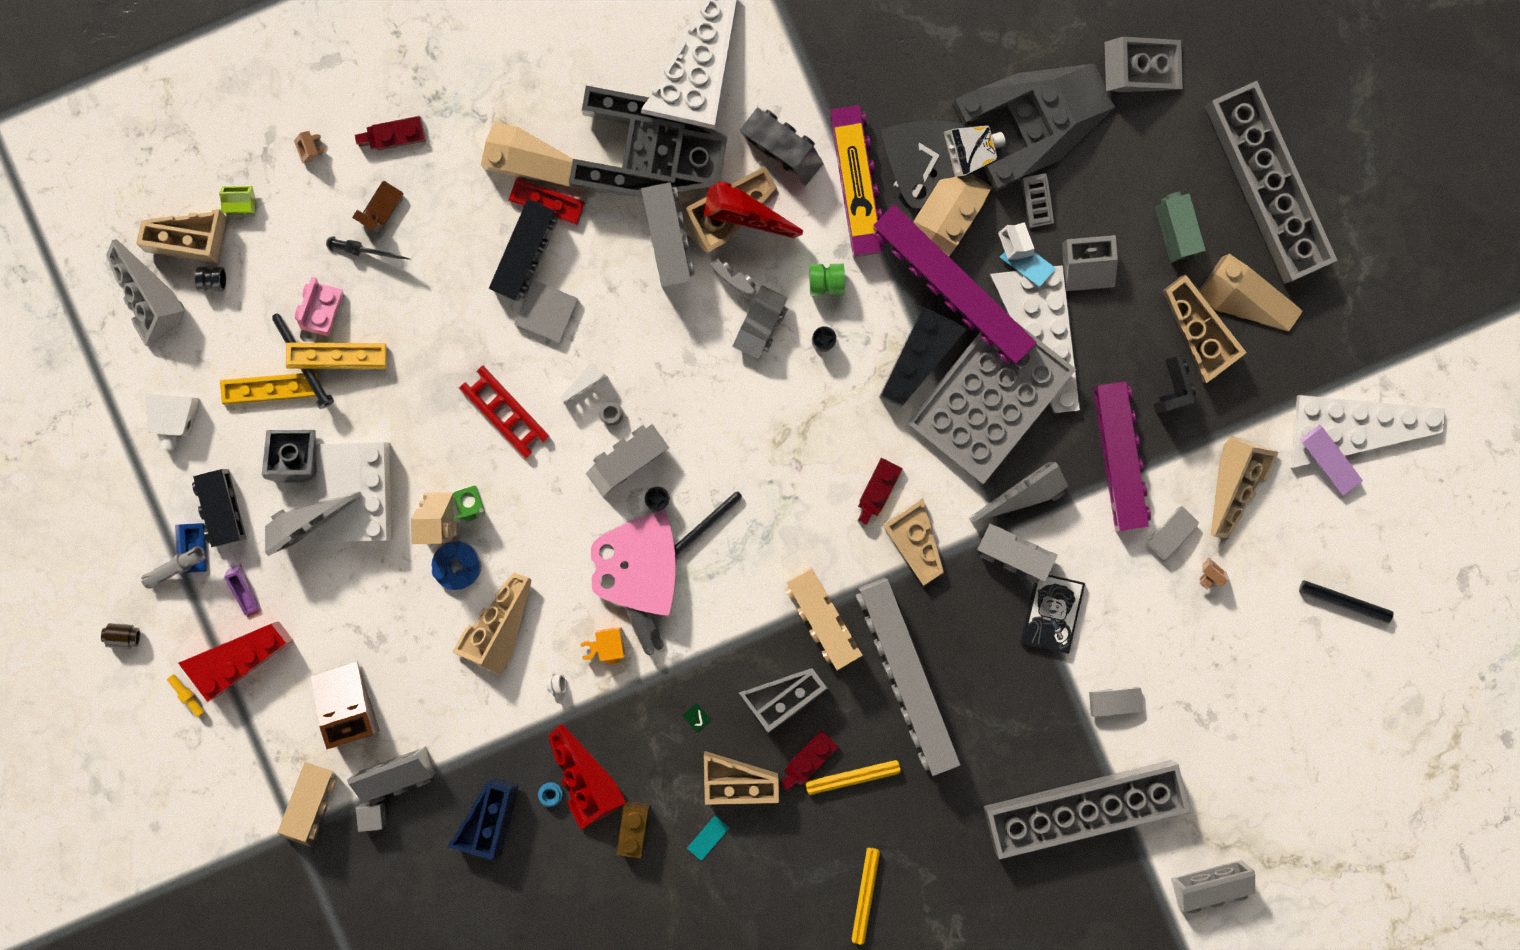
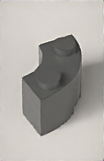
M762 285L732 347L757 359L760 358L763 351L768 352L774 340L770 338V335L777 321H783L788 311V308L784 307L788 297Z

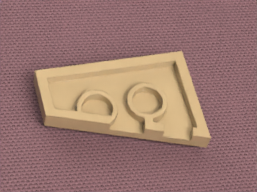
M923 498L882 525L923 586L944 572Z

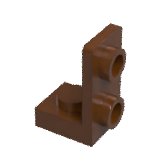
M382 181L363 213L356 210L352 218L380 234L404 193L386 181Z

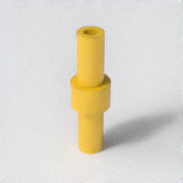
M175 674L167 679L168 683L178 694L176 697L182 704L185 703L197 718L205 712L194 699V693L189 687L186 688Z

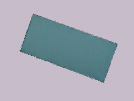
M714 816L687 849L702 861L727 832L729 827L718 817Z

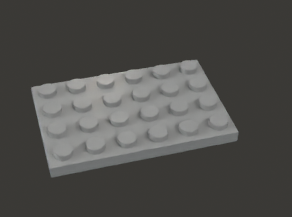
M1024 327L1022 328L1037 343L1016 364H1013L1011 361L1008 364L1004 362L997 354L1000 350L993 344L989 347L980 338L982 334L980 332L907 422L908 425L982 484L986 482L1076 371V368Z

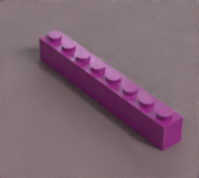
M895 204L873 225L875 230L873 235L883 244L887 241L893 247L891 252L900 261L905 259L911 264L909 267L910 271L918 278L923 276L929 282L926 286L935 295L941 293L947 299L944 302L947 307L954 313L958 310L964 316L962 321L970 329L973 330L976 327L982 333L980 338L989 347L993 344L1000 350L997 354L1004 362L1008 364L1011 361L1013 364H1016L1037 343Z

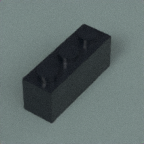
M219 469L193 476L192 488L194 494L199 498L200 506H198V511L201 519L205 521L206 529L204 534L206 541L211 544V547H218L246 540L229 469Z

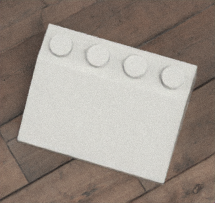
M390 443L316 444L318 502L356 492H361L363 495L318 527L319 541L392 540Z

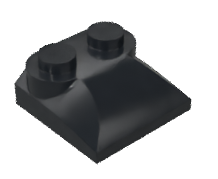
M266 430L262 466L263 478L274 482H307L313 479L316 474V466L314 464L316 430Z

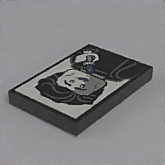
M1048 575L1046 582L1039 580L1038 584L1034 583L1021 643L1069 654L1085 583L1054 575Z

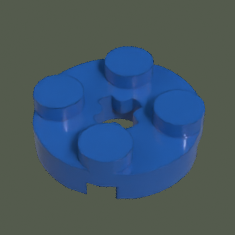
M462 541L444 544L435 552L432 558L431 572L433 577L441 586L450 590H459L470 586L478 579L481 572V561L477 551L470 544ZM461 560L462 570L453 572L450 565L451 561Z

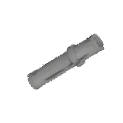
M196 546L186 553L175 555L171 561L142 575L141 579L143 580L141 583L145 588L151 589L179 572L185 573L194 564L205 560L204 549Z

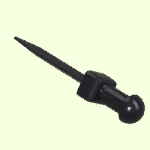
M331 236L326 240V247L331 251L338 249L359 256L360 252L390 258L411 260L395 253L361 247L362 243L354 240H337L335 236Z

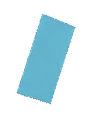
M1005 252L1000 256L1001 259L1039 287L1056 270L1054 266L1035 252L1033 256L1020 260L1008 259Z

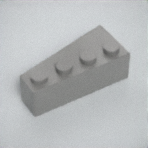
M671 182L641 188L661 287L691 281L690 276L694 275L692 261L686 260L685 251H689L687 236L682 237L680 227L684 226L682 212L676 211L675 202H679L677 188H672Z

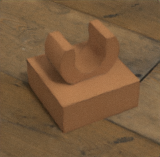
M310 131L301 132L294 140L302 164L311 162L316 155H321L325 151V147L318 148L314 144V142L320 140L321 135L314 134L311 136Z
M1208 558L1202 564V572L1204 574L1199 578L1201 580L1199 583L1204 588H1210L1214 582L1222 587L1228 581L1227 572L1211 558Z

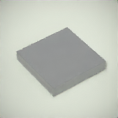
M532 280L514 325L561 343L578 298Z

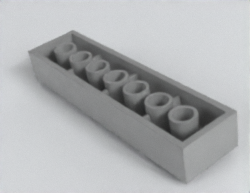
M1255 81L1205 106L1206 111L1283 283L1291 282L1338 261L1258 82Z
M884 577L859 587V594L856 595L860 608L862 610L866 609L868 616L865 617L869 631L871 633L875 632L877 639L873 640L878 654L880 656L884 655L886 662L882 663L887 677L889 679L893 678L895 682L891 687L897 701H902L904 705L900 710L906 724H911L913 728L909 733L915 747H920L922 751L918 753L924 770H930L932 776L960 766L889 581Z
M1173 760L984 806L994 851L998 859L1190 812L1179 764Z

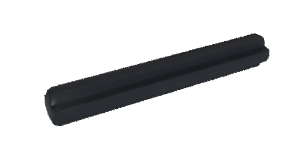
M1302 581L1299 587L1300 593L1385 623H1390L1394 616V612L1389 609L1309 581Z

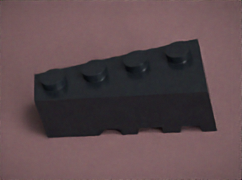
M923 307L912 326L879 397L902 407L967 328Z

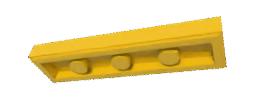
M286 343V369H386L387 367L386 343Z
M314 372L319 380V372ZM303 373L220 380L221 401L223 405L316 397Z

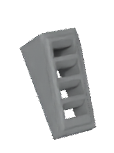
M1047 174L1022 178L1020 182L1029 228L1053 224L1054 219ZM1037 183L1041 185V187L1034 189L1029 187V185ZM1039 193L1043 195L1041 198L1031 199V195ZM1044 203L1045 205L1042 208H1032V205ZM1046 212L1047 217L1034 219L1035 214Z

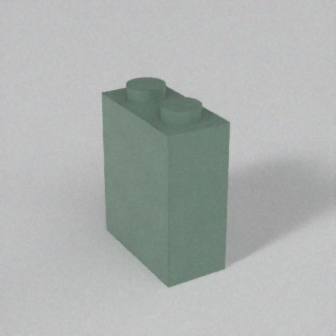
M1181 191L1161 199V203L1155 207L1170 263L1194 257L1206 251L1190 194L1181 195Z

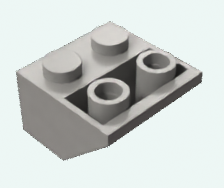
M1116 235L1067 239L1062 243L1066 291L1115 287L1118 263Z

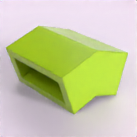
M222 186L219 196L223 214H256V199L253 186Z

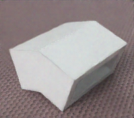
M1025 222L1018 225H1007L998 233L1008 259L1020 260L1034 255V246Z

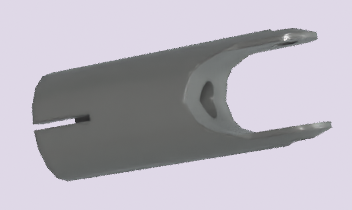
M624 606L644 652L647 655H652L654 653L653 646L657 650L663 649L664 644L651 613Z

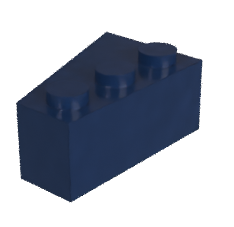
M498 778L488 781L447 847L490 860L501 856L519 784Z

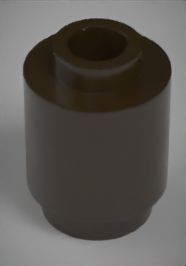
M108 623L106 628H102L101 642H104L107 648L131 649L139 645L140 628L134 627V625Z

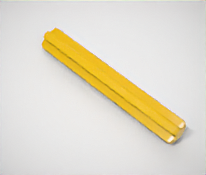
M894 760L806 782V789L809 795L900 774L901 769L899 762Z
M867 848L852 933V942L855 944L865 943L880 851L876 848Z

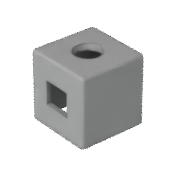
M384 801L374 804L362 803L356 807L358 832L382 830L387 825Z

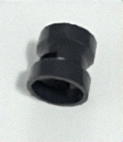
M197 267L195 270L196 289L198 291H207L213 288L214 291H224L226 287L224 267H214L212 270L207 267Z
M827 326L817 328L812 336L813 347L820 352L830 351L836 343L834 330Z
M656 486L650 488L645 493L644 500L648 508L659 511L667 507L670 496L665 488Z

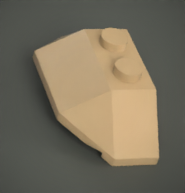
M973 174L939 180L913 223L949 257L984 204L992 186Z

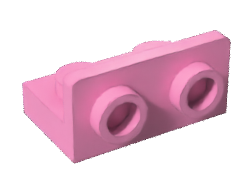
M311 277L309 284H306L303 289L304 299L302 305H298L295 312V319L300 329L329 336L344 294L343 290L319 284L317 278Z

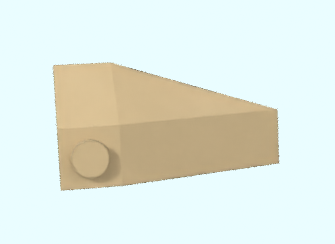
M497 122L493 123L485 142L481 166L484 170L571 188L569 186L573 161L571 157L519 127Z
M766 166L732 183L733 188L742 190L760 203H763L777 188ZM705 197L679 212H682L683 228L687 235L708 253L728 242L741 226L703 217L707 198Z

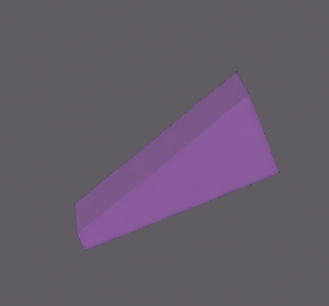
M241 564L228 569L224 578L244 615L259 610L258 603Z

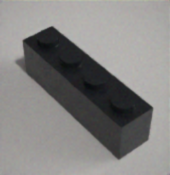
M527 198L488 289L514 301H519L520 297L524 298L530 286L527 284L530 275L534 276L538 269L539 262H537V258L540 252L544 253L548 246L549 240L546 238L549 231H554L559 218L556 217L558 211Z

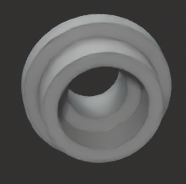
M607 402L600 408L599 416L604 424L615 426L622 421L624 411L618 403ZM610 409L616 411V416L612 419L607 416V412Z

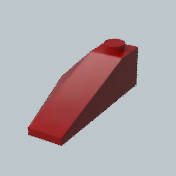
M719 181L708 188L703 217L793 239L803 235V229L742 190L733 188L732 184Z
M563 724L559 725L548 735L555 761L563 770L564 778L561 779L562 784L567 786L571 797L570 800H567L569 808L580 830L615 812L626 803L616 782Z

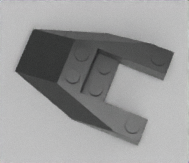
M1095 63L1017 73L955 99L952 105L963 125L975 122L1007 106L1026 148L985 168L984 173L994 192L1059 162L1115 108Z
M586 85L582 115L629 124L622 168L573 159L569 186L593 192L643 197L641 188L670 182L672 188H677V192L709 188L720 181L728 137L711 128L641 113L649 97Z

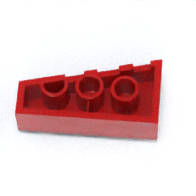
M278 621L183 660L178 664L205 700L209 702L219 697L291 643L293 639Z

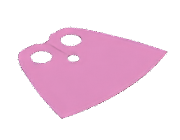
M663 509L619 526L593 542L591 546V559L598 568H596L595 573L592 575V590L596 595L607 601L629 608L669 616L675 586V549L666 510ZM605 544H609L614 548V555L610 559H603L599 554L600 548ZM623 561H627L629 564L625 570L620 567ZM605 574H611L615 578V584L611 589H604L600 585V579Z

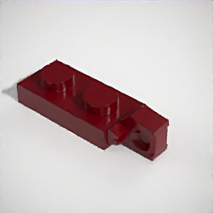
M420 116L375 124L366 127L367 132L354 135L356 145L359 147L370 145L371 150L377 149L378 151L426 141Z
M882 457L880 458L859 500L858 507L863 509L858 518L859 522L867 525L872 514L878 516L880 511H882L903 469L902 467Z
M820 729L787 763L788 766L784 771L788 774L780 781L781 785L788 791L796 782L799 785L804 781L806 782L838 748V745Z

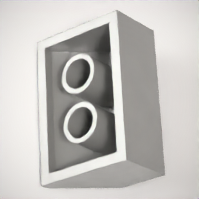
M425 746L360 770L348 778L347 782L362 803L370 801L371 804L384 800V795L391 792L395 796L408 791L407 787L416 784L417 787L430 783V778L436 772Z
M1242 860L1174 877L1171 878L1178 907L1183 912L1197 913L1201 911L1202 907H1219L1224 905L1225 901L1232 899L1234 901H1242L1247 899L1248 895L1255 894L1256 875L1252 868Z

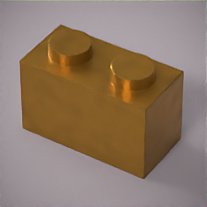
M626 801L623 808L616 855L641 858L650 804Z

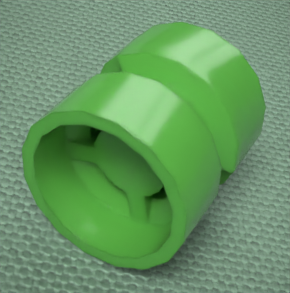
M844 263L830 264L828 268H825L823 264H809L810 296L824 295L826 291L830 295H844Z

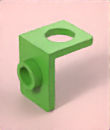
M477 486L464 488L453 493L460 514L456 516V519L464 518V521L468 522L478 519V513L484 512ZM465 493H471L475 497L473 506L465 507L462 504L461 498Z

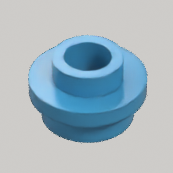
M554 782L545 783L538 792L540 802L547 807L558 805L563 797L561 787ZM548 790H552L555 792L554 798H549L546 793Z

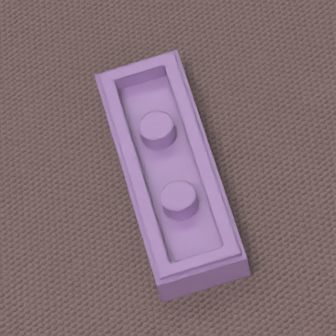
M1318 425L1300 439L1340 494L1344 496L1363 481L1321 425Z

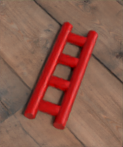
M483 365L476 371L481 378L471 387L464 382L459 387V390L526 459L532 454L528 446L537 438L545 442L550 435ZM487 385L498 394L488 405L478 395ZM504 402L515 412L505 422L495 413ZM520 420L531 429L521 440L511 430Z

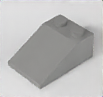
M1120 37L1105 42L1106 91L1141 92L1183 89L1181 40Z

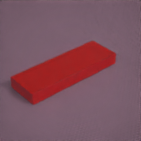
M517 177L508 199L510 202L521 206L525 205L527 198L558 211L556 217L559 220L576 226L579 224L586 204L584 201Z

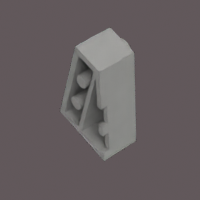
M653 424L647 428L644 425L640 426L632 432L634 437L626 442L623 438L612 446L614 451L608 455L603 452L593 459L595 464L586 472V475L602 497L670 448Z

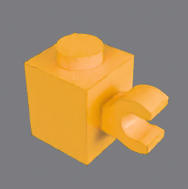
M621 627L597 630L595 632L596 641H584L580 644L581 647L589 646L591 648L589 655L582 656L584 660L592 659L596 652H598L600 662L606 661V665L620 663V658L626 656Z

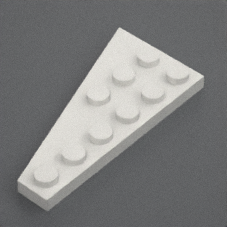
M736 0L705 1L698 16L690 26L688 33L653 89L652 94L644 104L641 113L714 129Z
M1063 265L1054 266L1056 270L1040 287L1019 271L990 274V279L994 283L999 294L998 296L1004 304L1008 315L1075 368ZM1075 372L1050 401L1049 404L1054 413L1080 410Z
M1298 395L1290 468L1316 463L1300 439L1318 425L1325 429L1343 455L1346 456L1443 433L1445 408Z

